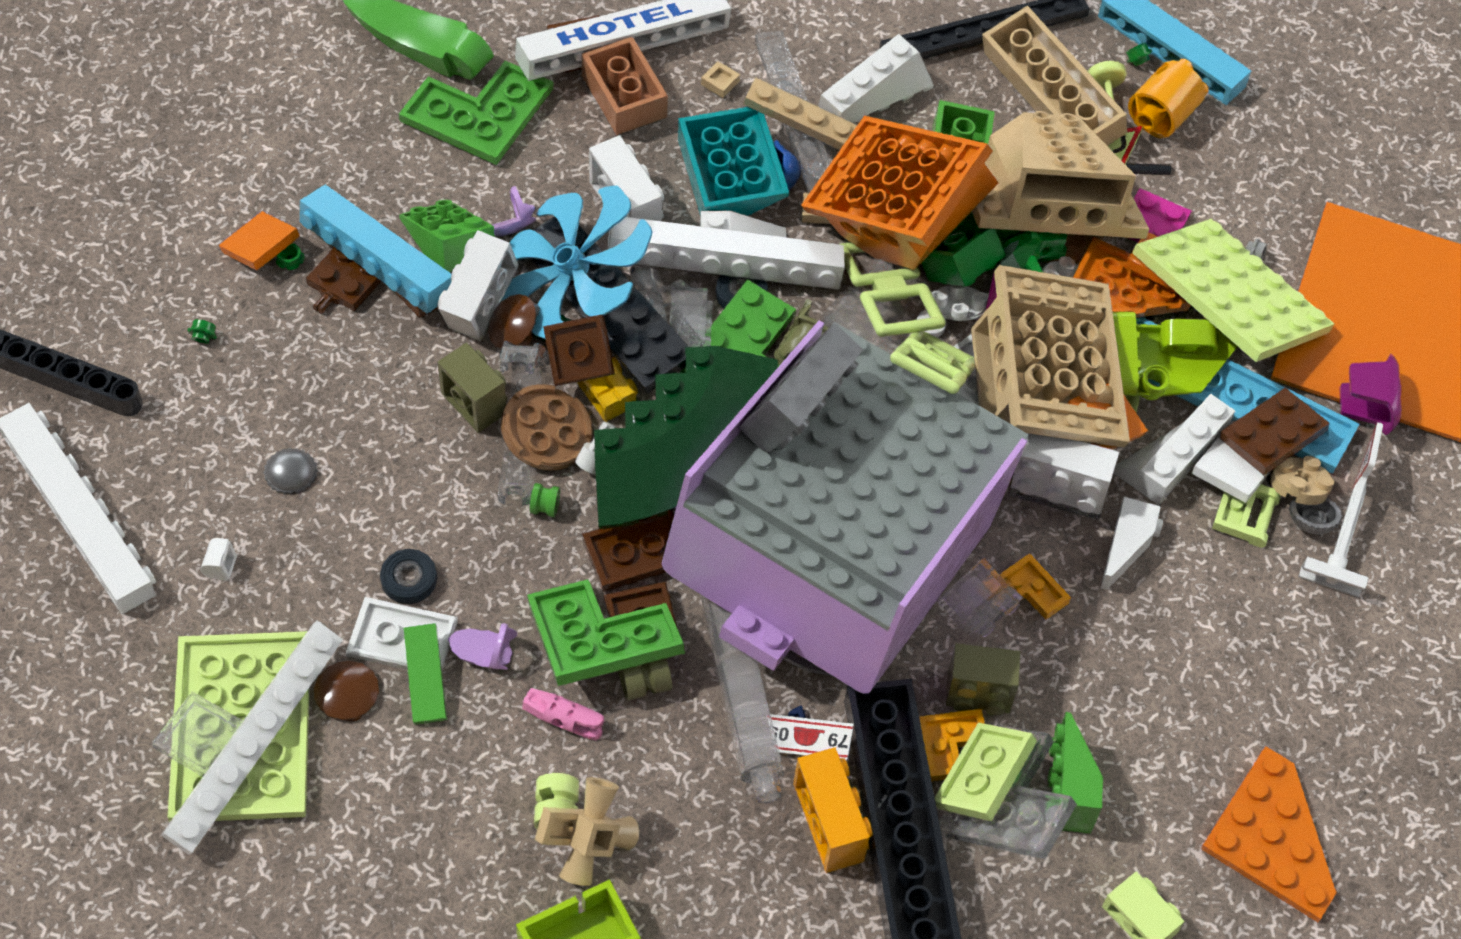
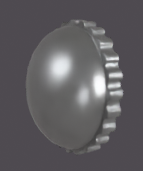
M297 448L282 449L267 460V464L264 466V478L268 486H271L272 490H276L277 493H283L284 495L299 494L301 491H306V488H310L311 484L315 482L316 472H318L317 464L314 462V458L310 457V454L305 453L304 450H298Z
M1293 498V501L1290 503L1289 511L1294 523L1305 532L1325 534L1333 531L1334 528H1338V525L1341 524L1342 511L1329 498L1317 505L1296 503V498Z

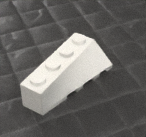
M898 34L822 93L818 107L849 122L856 123L861 121L864 115L868 116V114L877 110L881 112L888 109L890 104L899 100H908L915 93L922 90L926 92L932 89L934 85L919 51Z
M1210 394L1181 425L1116 464L1113 473L1157 505H1160L1218 439L1221 431L1229 426L1235 410Z

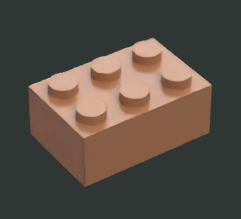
M633 37L581 54L582 77L616 135L667 118L668 95Z

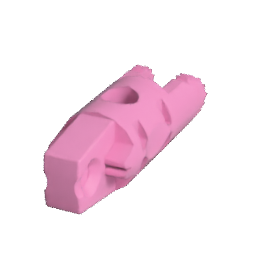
M534 688L528 691L523 700V710L547 723L595 741L602 736L603 730L601 726L604 723V716L599 712H595L556 694Z

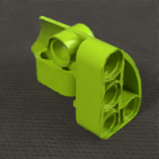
M1112 311L1123 394L1126 396H1142L1147 400H1157L1161 396L1201 393L1238 347L1209 320L1170 319L1163 321L1161 325L1136 324V313ZM1148 379L1160 383V386H1152L1148 382Z

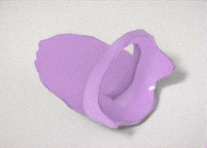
M512 186L510 190V198L516 218L493 224L495 237L516 233L536 221L535 217H531L535 207L523 203L515 186Z
M502 623L499 633L469 628L454 632L448 638V641L450 642L452 652L463 661L480 667L507 670L508 668L504 665L510 662L512 655L509 642L517 636V632L509 628L508 624Z

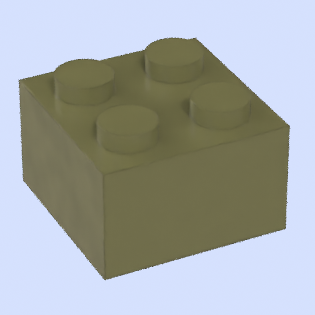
M466 342L437 361L442 396L477 433L502 417L507 402L505 394L506 380L499 370H493L487 364L485 356L479 350H474Z
M955 643L948 669L945 706H953L957 711L982 709L987 714L994 716L1010 713L1019 686L1021 651Z

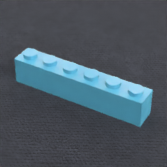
M1102 0L1098 14L1099 18L1138 45L1146 43L1148 49H1152L1151 54L1164 63L1173 60L1179 61L1180 59L1190 61L1193 70L1207 84L1209 88L1208 93L1223 104L1227 105L1246 88L1251 74L1250 69L1149 0Z
M326 184L300 200V223L305 228L310 229L323 238L327 244L334 246L348 259L359 264L370 275H374L384 282L391 290L402 295L413 306H417L427 314L438 307L441 293L444 290H448L452 282V274Z

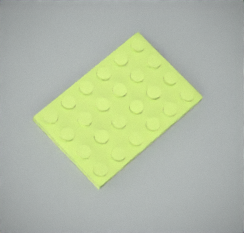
M1212 219L1138 243L1132 252L1255 362L1330 333L1334 326V323L1326 317L1323 311L1308 302L1303 294L1294 290L1279 274L1274 273L1259 257L1250 255V251L1238 239L1233 238L1218 222Z
M307 631L178 636L168 803L169 822L174 818ZM309 689L215 821L306 817Z

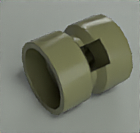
M666 658L618 671L627 701L645 697L648 689L653 694L672 690V679Z

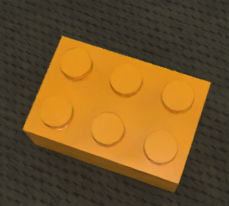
M836 747L797 758L793 782L826 873L864 862L866 850H869V838L872 837L870 822L867 817L862 818L858 808L861 806L859 793L856 787H850L847 779L849 777L847 762L844 757L839 758Z

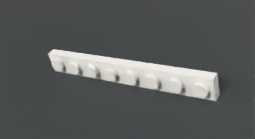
M318 620L312 624L161 836L188 855L194 851L341 644L342 638Z

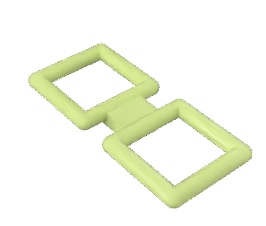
M851 242L840 244L844 245V265L852 284L856 287L872 285L873 290L862 292L860 300L878 336L885 337L941 329L946 325V320L928 286L924 283L906 285L904 281L918 278L920 276L918 267L915 270L905 267L904 269L861 274L852 254L865 251ZM920 296L930 318L885 324L875 302H887Z
M925 331L913 332L890 356L891 362L951 394H955L960 390L975 369L973 356Z

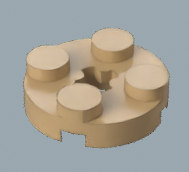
M1305 456L1303 459L1290 457L1275 467L1270 477V483L1277 493L1285 498L1288 493L1291 496L1297 497L1296 503L1304 505H1317L1326 501L1333 488L1334 480L1329 472L1320 466V460L1312 456Z

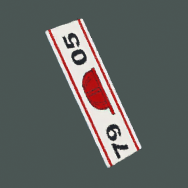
M766 714L760 744L765 751L805 756L836 747L839 758L844 757L847 760L853 724Z

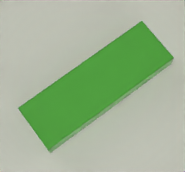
M432 623L404 627L413 723L415 725L447 720L437 625Z

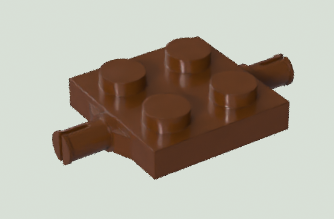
M335 247L306 277L307 285L319 291L322 295L312 306L316 312L319 311V314H323L331 303L343 305L355 312L381 283V280L374 275H370L363 267L348 259Z

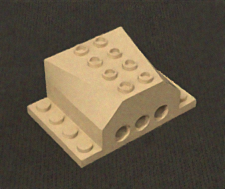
M1036 111L1034 113L1024 112L990 135L988 145L993 152L985 162V165L999 183L972 210L978 228L1147 238L1149 227L1131 195L1136 175L1080 117L1070 113L1052 115L1043 111Z
M999 265L994 271L997 298L971 328L979 406L1025 433L1124 448L1130 442L1109 284ZM1080 396L1086 402L1111 404V407L1105 410L1087 407V403L1081 402L1079 405L1067 404V402Z

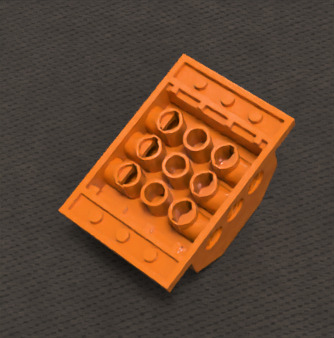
M864 115L801 206L807 213L825 217L842 237L872 257L915 270L999 183L985 165L993 151L987 143Z

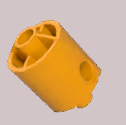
M1186 59L1166 61L1130 97L1128 102L1129 114L1138 127L1143 126V130L1155 138H1168L1204 101L1209 88L1193 70L1190 61Z

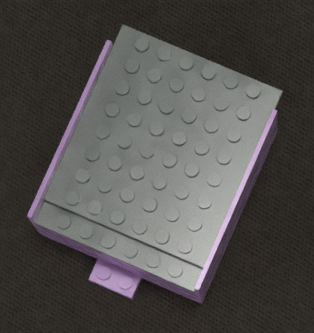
M819 320L685 474L662 560V567L673 578L732 613L723 624L719 637L774 671L787 653L792 650L858 692L866 694L876 685L991 526L1026 446L1029 434L958 393L951 394L895 365L890 360L891 354L837 324L863 349L855 359L859 363L858 366L846 378L843 375L841 376L843 384L832 396L829 397L826 394L827 398L825 401L827 403L814 417L809 414L811 416L809 418L810 424L801 434L796 436L792 433L794 438L782 450L778 447L770 453L761 450L739 427L800 355L821 336L824 323Z

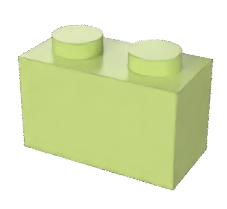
M1137 871L1109 893L1102 905L1132 939H1171L1179 932L1184 923L1179 910L1173 904L1166 903L1157 893L1155 885L1148 878H1143Z

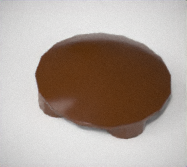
M522 294L511 295L501 301L494 309L488 325L489 338L494 346L503 350L512 349L517 346L521 348L528 346L532 340L531 332L540 311L538 304Z
M354 661L337 662L327 667L318 676L314 686L315 703L323 713L331 718L351 722L359 720L376 703L379 694L378 679L373 671L363 663Z

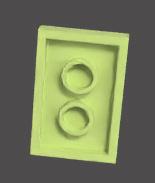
M978 723L934 797L937 809L992 821L1037 742L1033 734Z

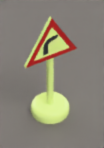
M1104 61L1095 64L1088 70V73L1114 100L1112 88L1124 82L1126 78L1125 66L1117 61ZM1143 126L1127 128L1125 135L1108 145L1124 164H1126L1143 130Z

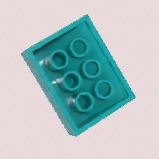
M750 107L678 118V142L700 215L701 211H732L749 216L789 196L786 180L763 113Z

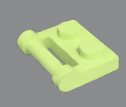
M1261 484L1245 503L1224 491L1212 529L1246 540L1249 544L1263 548L1268 541L1267 530L1274 507L1279 504L1281 495L1274 488ZM1256 497L1261 499L1263 504L1256 526L1253 528L1247 526V522Z

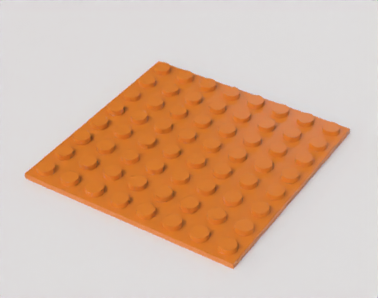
M1326 202L1298 292L1303 294L1304 298L1314 307L1323 311L1326 317L1334 323V326L1330 333L1278 353L1270 380L1340 402L1339 388L1342 383H1349V367L1352 363L1385 362L1391 353L1396 358L1400 368L1402 411L1399 422L1461 442V244Z

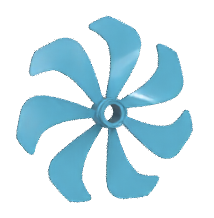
M608 186L599 189L598 192L603 201L602 211L595 227L580 249L575 246L583 208V199L577 193H568L549 198L536 214L538 217L555 216L563 229L565 243L554 248L543 236L530 229L519 232L509 242L517 260L537 258L554 263L552 266L536 269L513 278L502 299L503 301L507 297L516 294L529 296L537 289L554 280L538 303L540 311L532 330L536 336L545 339L543 326L563 322L561 320V306L571 280L574 281L578 302L584 313L589 317L600 314L606 315L627 301L633 287L632 282H627L614 288L599 286L587 275L589 264L630 267L638 263L644 257L653 231L650 225L644 219H641L633 233L617 246L588 257L583 254L629 214L631 201L620 187Z

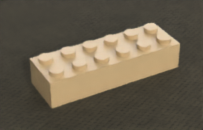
M1028 6L982 34L985 55L1035 111H1043L1052 115L1074 114L1080 117L1107 146L1127 133V114Z

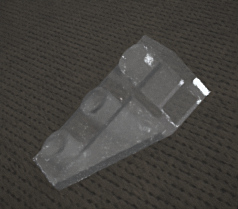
M672 286L669 325L689 347L711 346L713 301L707 300L708 288Z

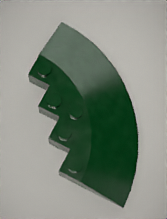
M720 346L685 347L686 373L655 374L656 400L625 402L626 428L594 430L599 529L637 524L640 519L654 515L661 517L668 514V510L677 507L685 474L778 368V360Z

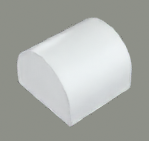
M214 538L210 540L200 568L201 573L206 577L224 581L229 580L237 558V554L229 539Z

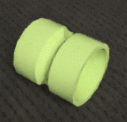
M550 773L539 776L536 779L535 798L538 802L535 805L534 827L538 829L543 807L578 809L575 804L579 798V780L576 777L563 773Z

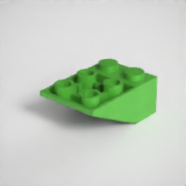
M439 200L435 205L428 207L417 206L411 208L409 212L399 214L400 220L423 254L448 272H452L457 264H461L465 256L464 249L466 243L470 238H474L477 230L495 237L493 225L456 205L451 200Z
M1066 712L1062 723H1056L1054 737H1051L1049 745V757H1054L1053 767H1050L1048 772L1047 786L1052 787L1051 797L1047 799L1046 817L1052 818L1051 829L1091 834L1102 810L1103 776L1071 712Z

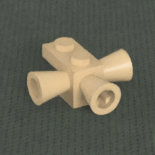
M596 777L586 778L584 809L543 807L535 840L542 845H564L573 848L559 874L560 878L569 883L580 886L592 885L594 856L612 857L614 847L631 850L638 842L639 826L633 817L626 816L611 819L605 815L619 789V786L615 783Z

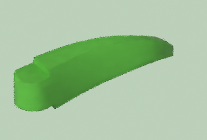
M343 0L352 16L385 45L449 78L456 74L471 80L494 57L493 51L487 42L475 32L467 29L466 23L432 14L394 0Z

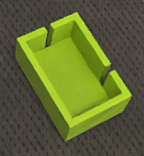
M610 879L582 892V908L584 912L580 914L579 901L574 896L516 924L517 939H641Z

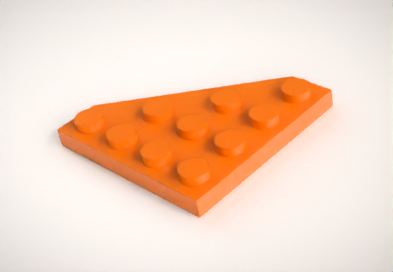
M1093 237L1073 278L1109 284L1112 311L1136 313V318L1187 311L1191 306L1178 293L1126 268L1125 264L1131 253Z
M1265 746L1205 840L1201 850L1319 923L1336 895V890L1295 764Z

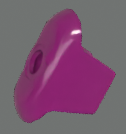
M1391 353L1385 362L1352 363L1349 367V383H1342L1339 388L1340 414L1375 425L1377 422L1383 424L1382 433L1388 435L1396 428L1401 418L1399 363Z

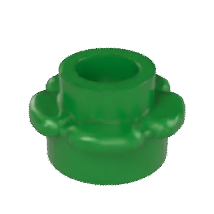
M1146 43L1126 51L1128 56L1127 62L1134 63L1135 66L1150 60L1149 54L1152 52V49H1148Z
M291 243L276 255V264L281 269L295 270L305 260L304 253L294 243Z
M195 319L192 322L191 328L187 329V332L192 335L191 339L195 342L209 344L210 339L215 340L217 338L215 333L217 326L205 320Z

